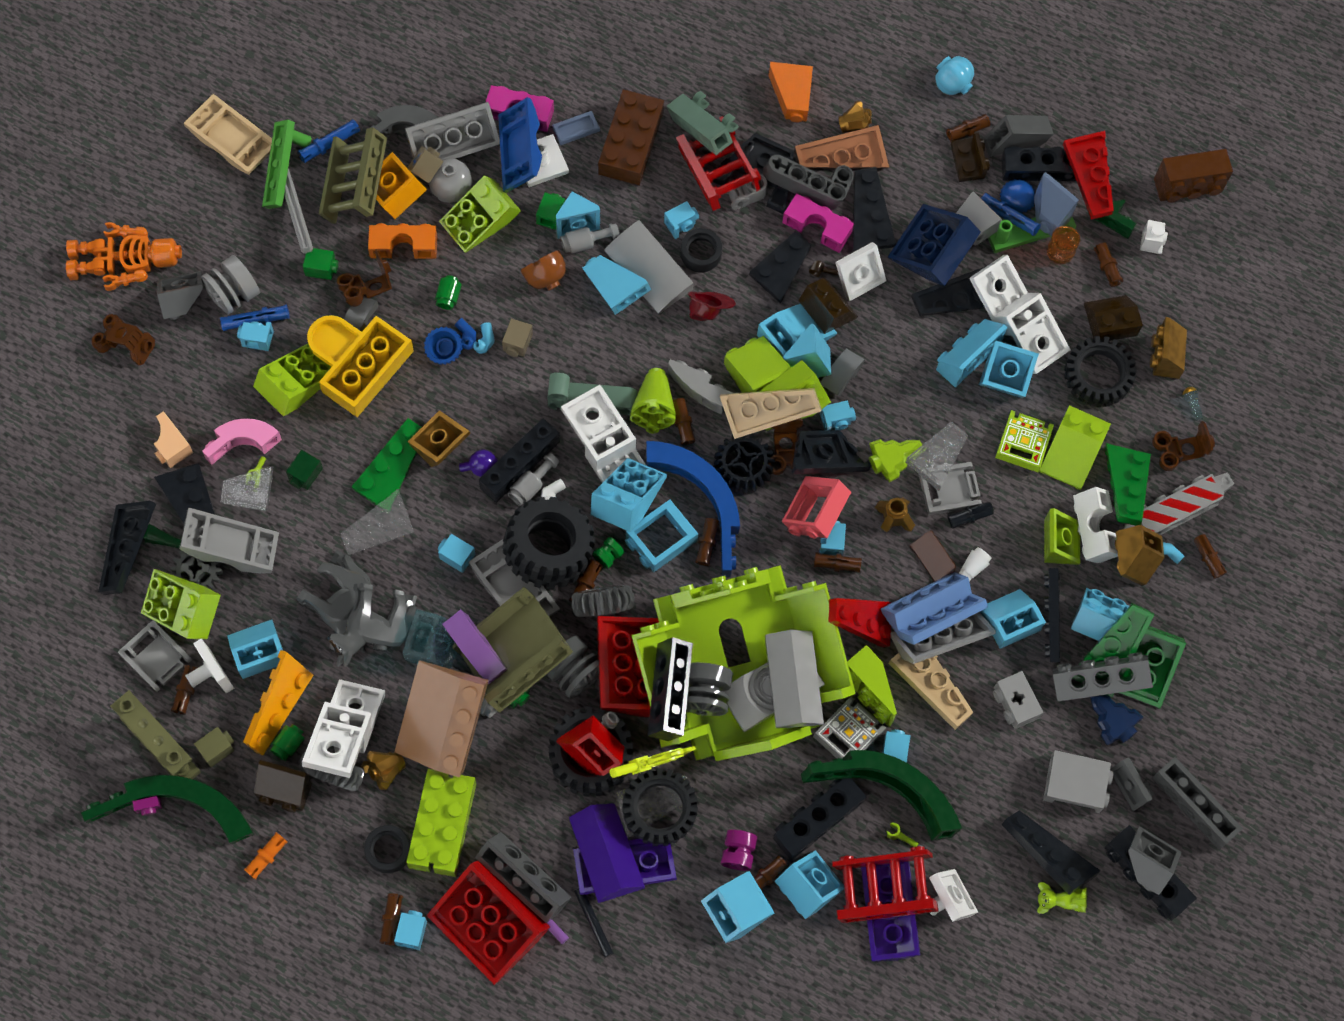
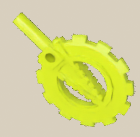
M681 747L650 757L646 755L628 761V764L611 768L610 776L616 778L629 773L635 775L650 770L652 767L684 757L685 754L696 750V747Z

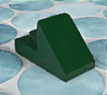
M1126 200L1113 201L1114 211L1112 215L1094 220L1129 239L1137 223L1130 217L1120 214Z

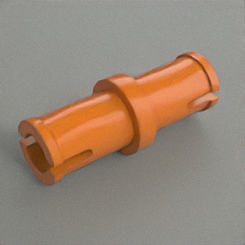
M275 832V835L263 849H258L257 856L244 870L256 880L269 863L272 864L274 862L273 858L288 841Z

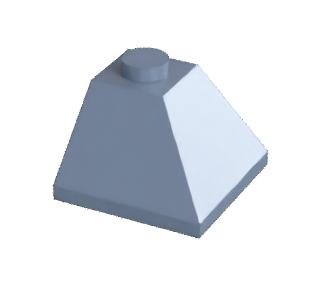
M1046 172L1042 175L1034 195L1036 222L1041 224L1040 229L1053 238L1070 221L1079 199Z

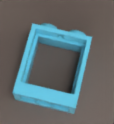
M669 499L644 517L631 532L626 531L625 542L631 551L636 550L641 556L639 560L646 569L650 567L655 572L697 542L698 533ZM665 515L683 538L655 558L637 534Z

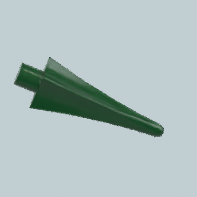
M151 524L148 525L143 537L145 543L180 548L181 540Z

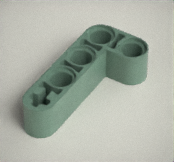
M552 373L549 376L548 407L554 410L560 408L561 410L562 405L598 385L571 383L570 377L567 374ZM601 385L619 414L630 415L631 408L637 397V390L631 387Z

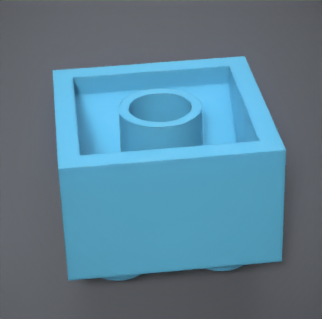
M995 340L985 363L979 385L1016 397H1026L1039 354Z
M816 850L793 863L775 880L781 892L788 897L797 912L805 919L819 911L844 890V884Z

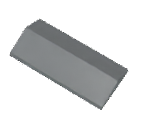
M978 612L915 645L901 640L895 631L891 632L890 636L901 658L915 664L996 634V630Z
M786 630L766 634L765 642L776 728L823 725L824 720L812 631Z

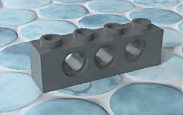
M1132 653L1127 658L1121 659L1118 656L1106 657L1101 662L1085 660L1080 662L1081 665L1071 666L1070 663L1057 665V668L1053 669L1057 701L1153 688L1148 656L1142 655V653ZM1122 668H1130L1132 670V674L1128 677L1121 676L1119 672ZM1100 671L1107 672L1109 675L1105 680H1098L1095 676ZM1075 675H1082L1085 680L1081 684H1076L1072 681V678Z
M1176 757L1152 777L1155 783L1218 850L1243 829Z
M502 832L487 840L475 857L545 923L556 917L572 898Z

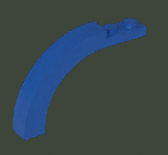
M646 441V465L648 467L686 478L699 487L711 501L720 524L722 576L731 577L732 570H736V556H732L731 548L736 546L735 534H739L740 520L737 504L727 483L712 465L695 453L669 443Z

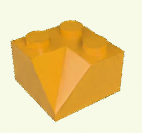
M392 152L383 160L376 200L396 219L427 189Z

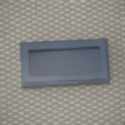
M592 111L552 125L560 146L600 131Z

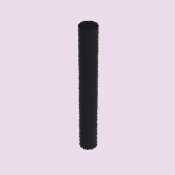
M579 888L576 889L574 893L604 957L613 955L611 946L587 895H580Z

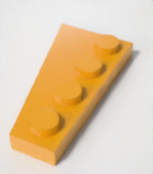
M280 650L277 658H280L276 670L272 669L269 678L272 680L267 693L263 692L261 696L260 710L254 714L243 741L262 756L314 676L289 653Z

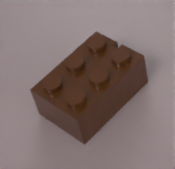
M1227 149L1163 158L1154 177L1160 201L1175 202L1180 198L1188 197L1189 199H1195L1204 194L1215 196L1223 192L1227 181L1233 173Z

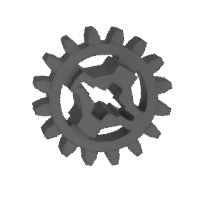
M180 550L181 558H173L177 565L170 568L172 572L176 573L174 576L183 579L182 575L190 577L191 582L215 590L213 583L221 582L217 575L223 574V570L217 567L221 566L222 562H211L212 566H209V564H204V561ZM199 566L201 570L197 571V574H194L192 571H195Z

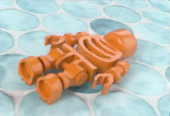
M107 222L105 225L108 229L112 228L114 230L103 232L108 238V245H105L106 241L104 239H95L88 243L83 241L80 244L77 240H67L66 242L67 255L70 259L66 261L67 277L70 280H78L79 273L87 275L88 272L102 276L108 271L110 275L102 278L105 283L112 281L110 285H104L107 291L115 290L122 284L128 286L131 282L137 281L139 283L146 281L148 278L146 272L151 271V263L157 268L174 267L177 265L178 259L182 258L181 246L177 245L173 238L154 239L151 243L147 237L148 232L146 228H130L129 225L121 227L111 222ZM122 236L124 239L120 244L119 251L116 252L113 238ZM79 253L82 255L91 253L96 256L93 258V261L88 263L83 261L78 264L77 261ZM117 260L121 262L126 271L121 273V276L115 275V261ZM126 260H130L132 265H127Z

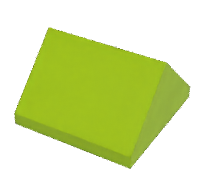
M1055 508L1050 509L1044 519V563L1079 565L1080 534L1078 532V520Z

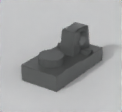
M1129 757L1110 769L1113 771V778L1132 811L1138 810L1153 800L1152 796L1155 794L1149 783L1142 782Z

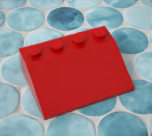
M597 617L600 709L640 717H650L651 706L632 635L641 633L640 628L659 623L658 618Z
M475 861L467 867L426 915L494 985L550 929L547 923L479 861Z

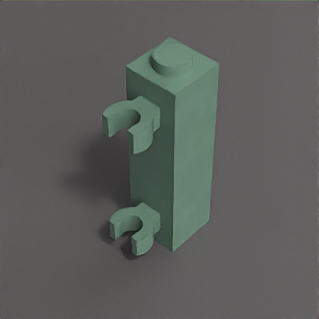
M697 92L692 100L685 94H681L667 105L672 120L715 155L733 143L729 132H734L739 127L735 122H732L735 120L733 115L729 113L723 117L722 122H719L704 110L710 104L704 99L706 95L703 92Z

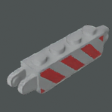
M1228 473L1215 477L1213 474L1206 477L1201 475L1195 478L1191 485L1187 487L1181 485L1173 490V494L1168 497L1162 495L1153 501L1154 504L1148 507L1144 505L1141 525L1162 535L1218 506L1224 497V493L1234 485V482ZM1125 524L1124 529L1133 527L1134 525Z

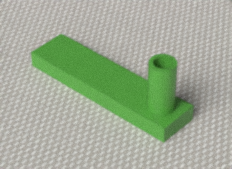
M284 120L274 123L262 207L268 209L283 206L292 143L304 148L311 144V136L294 130L295 122Z
M1073 217L1057 234L1076 228ZM1003 220L1000 222L997 232L991 235L988 240L994 253H998L1051 236L1048 233H1044L1041 229H1039L1035 236H1032L1012 224L1009 220Z

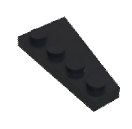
M876 167L855 170L853 252L871 242L877 245L878 250L891 248L896 245Z

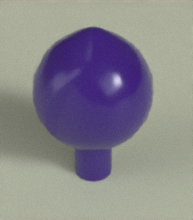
M478 450L471 455L468 462L459 463V469L461 472L471 470L473 474L481 477L498 459L488 450Z

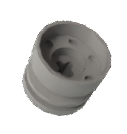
M235 255L221 262L223 274L217 269L212 268L210 272L213 278L208 273L201 276L211 299L228 315L234 311L232 305L237 309L241 307L238 299L239 295L248 302L260 294L259 287L252 275Z

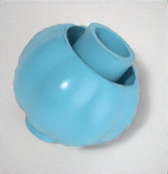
M948 56L936 67L938 69V73L935 76L936 85L943 93L954 95L961 92L964 95L973 87L971 82L974 77V67L968 59L961 56L951 59Z

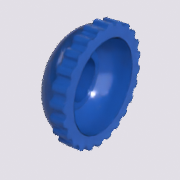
M1010 180L1003 185L1000 200L1007 202L1009 207L1020 213L1027 212V210H1031L1034 207L1035 189L1024 180Z
M447 327L432 330L424 342L427 357L440 365L454 362L456 358H459L463 349L460 335L455 330L453 331V329Z

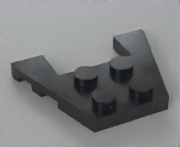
M757 133L753 134L740 146L752 168H757L762 176L763 168L773 155H781L793 161L794 150ZM734 153L728 159L726 158L719 167L737 160L736 154ZM743 167L736 169L737 171L746 174ZM734 171L714 179L713 182L721 186L728 183ZM767 180V184L774 187V190L767 201L766 207L784 214L788 190Z

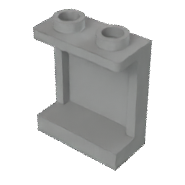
M1054 750L1050 756L1043 801L1053 803L1054 800L1092 808L1095 809V813H1100L1104 807L1107 808L1110 794L1106 793L1107 785H1111L1113 779V771L1110 770L1111 763Z

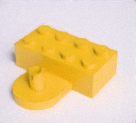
M324 316L314 321L307 333V340L312 353L331 366L329 371L319 381L322 393L356 417L362 413L414 352L412 340L378 316H375L362 332L338 316Z

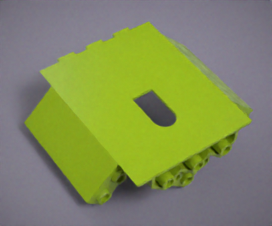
M781 565L761 571L754 567L744 570L745 575L726 580L724 575L713 578V584L694 588L693 584L679 587V593L653 599L659 623L640 628L641 633L632 635L650 706L657 644L672 637L693 643L691 663H711L728 668L719 635L720 624L726 619H734L740 624L750 662L728 668L733 672L732 682L768 662L765 642L766 634L786 630L812 631L817 672L825 684L819 688L821 703L843 699L856 694L838 626L828 622L830 596L826 583L817 585L816 581L802 584L803 589L800 590L797 589V586L787 588ZM728 708L727 714L721 716H703L686 712L684 736L671 741L659 740L661 748L691 740L692 746L696 747V750L693 751L696 760L714 756L715 761L773 750L812 735L811 729L822 725L776 728L773 715L748 731L743 732Z

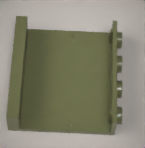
M525 587L516 592L476 626L507 668L503 674L487 685L485 692L487 695L484 696L488 704L499 713L573 653V650L539 601ZM455 643L452 648L464 658L474 676L483 678Z

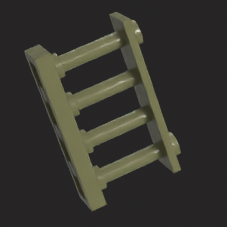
M374 127L366 130L364 141L348 145L337 136L333 137L319 215L333 224L337 222L338 212L354 208L366 217L373 216L387 137ZM362 151L361 160L348 163L350 153ZM359 170L357 180L344 182L347 172ZM355 189L354 199L340 202L342 192Z
M130 690L110 706L119 715L120 720L170 775L194 779L201 773L192 762V758Z

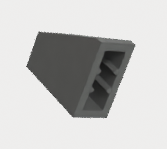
M1006 115L983 140L989 157L1003 154L1004 148L1018 146L1019 148L1041 146L1054 133L1048 116Z

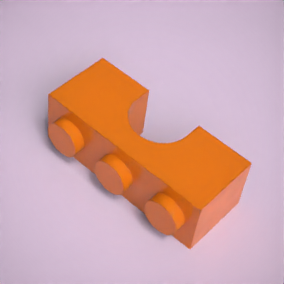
M383 223L369 225L368 251L370 258H376L375 250L379 252L381 258H392L393 249L397 244L408 243L413 247L414 259H436V226L430 224L408 225L404 223L398 225H386Z

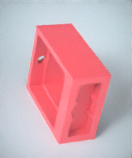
M805 476L782 523L794 536L800 537V535H805L813 539L817 537L828 538L851 491L839 479ZM826 497L815 521L806 522L817 498Z

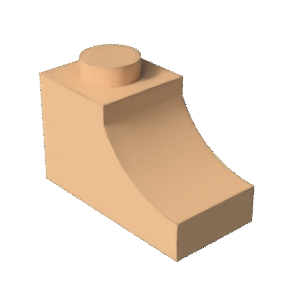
M163 411L156 416L161 432L158 441L154 443L157 450L154 454L161 464L166 462L172 468L191 455L193 451L189 443Z

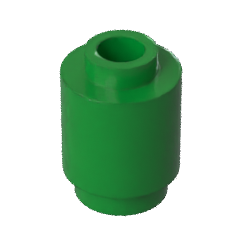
M447 275L440 279L435 296L437 307L452 310L453 306L457 304L462 286L458 278Z
M293 724L290 727L285 725L273 741V747L270 751L283 761H286L288 757L291 758L305 739L302 736L303 731Z

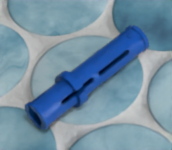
M352 119L324 137L314 139L313 143L298 150L297 153L300 155L299 157L302 162L306 163L319 154L324 155L326 150L331 148L333 137L337 136L344 141L348 137L360 132V128H357L359 127L358 124Z
M987 193L982 196L981 199L1000 218L1009 220L1012 224L1032 236L1038 233L1041 227L1040 223L1009 207L1005 201L1000 202Z
M287 304L274 308L262 307V310L220 317L223 331L239 328L240 325H243V322L251 323L255 321L265 323L266 325V322L290 319Z

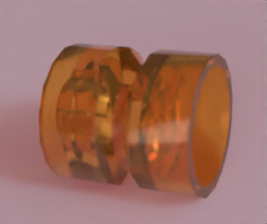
M1060 226L1055 229L1046 250L1047 256L1051 261L1057 264H1066L1074 258L1080 243V235L1077 230L1070 226Z

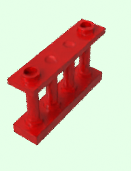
M735 131L729 132L733 141L732 144L717 155L710 152L702 157L700 155L695 156L694 154L697 149L704 146L699 141H687L684 134L676 137L679 150L712 211L721 208L718 200L721 198V195L751 182L756 191L761 190L758 182L761 180L757 168L753 169L734 136L736 134ZM735 152L737 160L709 172L707 170L704 172L705 164ZM743 167L746 175L722 186L713 187L711 185L714 179Z
M923 846L910 848L909 852L856 859L853 856L839 857V861H833L832 866L834 868L843 870L846 900L844 909L837 910V919L842 923L939 912L938 902L930 898V895H927L924 859L933 858L932 853ZM914 861L918 896L913 901H906L903 898L900 862ZM890 864L894 898L890 904H882L879 901L876 865ZM866 867L870 900L866 907H858V904L855 902L853 868Z

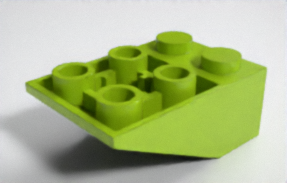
M483 176L439 222L466 253L508 225L521 210L503 192V189L496 180Z
M306 344L260 368L253 387L282 416H285L298 409L321 389L319 381L329 371L331 366L314 355L309 344Z
M154 569L141 614L187 639H208L221 595L205 586Z
M866 645L847 661L854 689L859 694V701L865 707L870 706L875 712L874 716L879 723H885L890 727L897 712L884 665Z

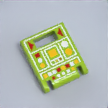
M1011 410L995 458L1039 472L1054 424L1050 423L1047 428H1044L1045 421L1019 413L1018 418H1015V411ZM1011 447L1032 454L1031 459L1009 453Z

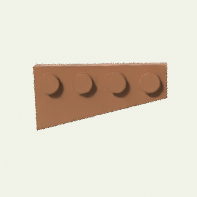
M879 125L794 147L798 164L806 168H837L842 165L849 168H889Z

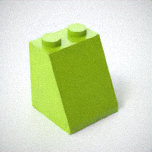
M764 336L758 339L752 338L744 346L729 350L724 357V365L741 393L759 392L791 368Z

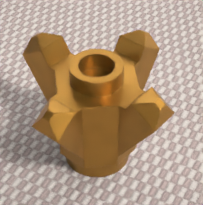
M856 101L846 113H843V116L838 117L842 133L869 128V124L872 123V111L868 108H863L861 101Z
M903 497L893 498L889 501H879L875 508L880 513H883L885 519L880 528L888 532L891 527L901 525L905 530L911 532L915 524L908 514L907 506L910 501Z
M369 751L367 761H363L361 768L365 773H369L373 781L377 782L379 789L387 790L396 775L400 774L401 770L405 768V761L402 755L395 752L381 753Z

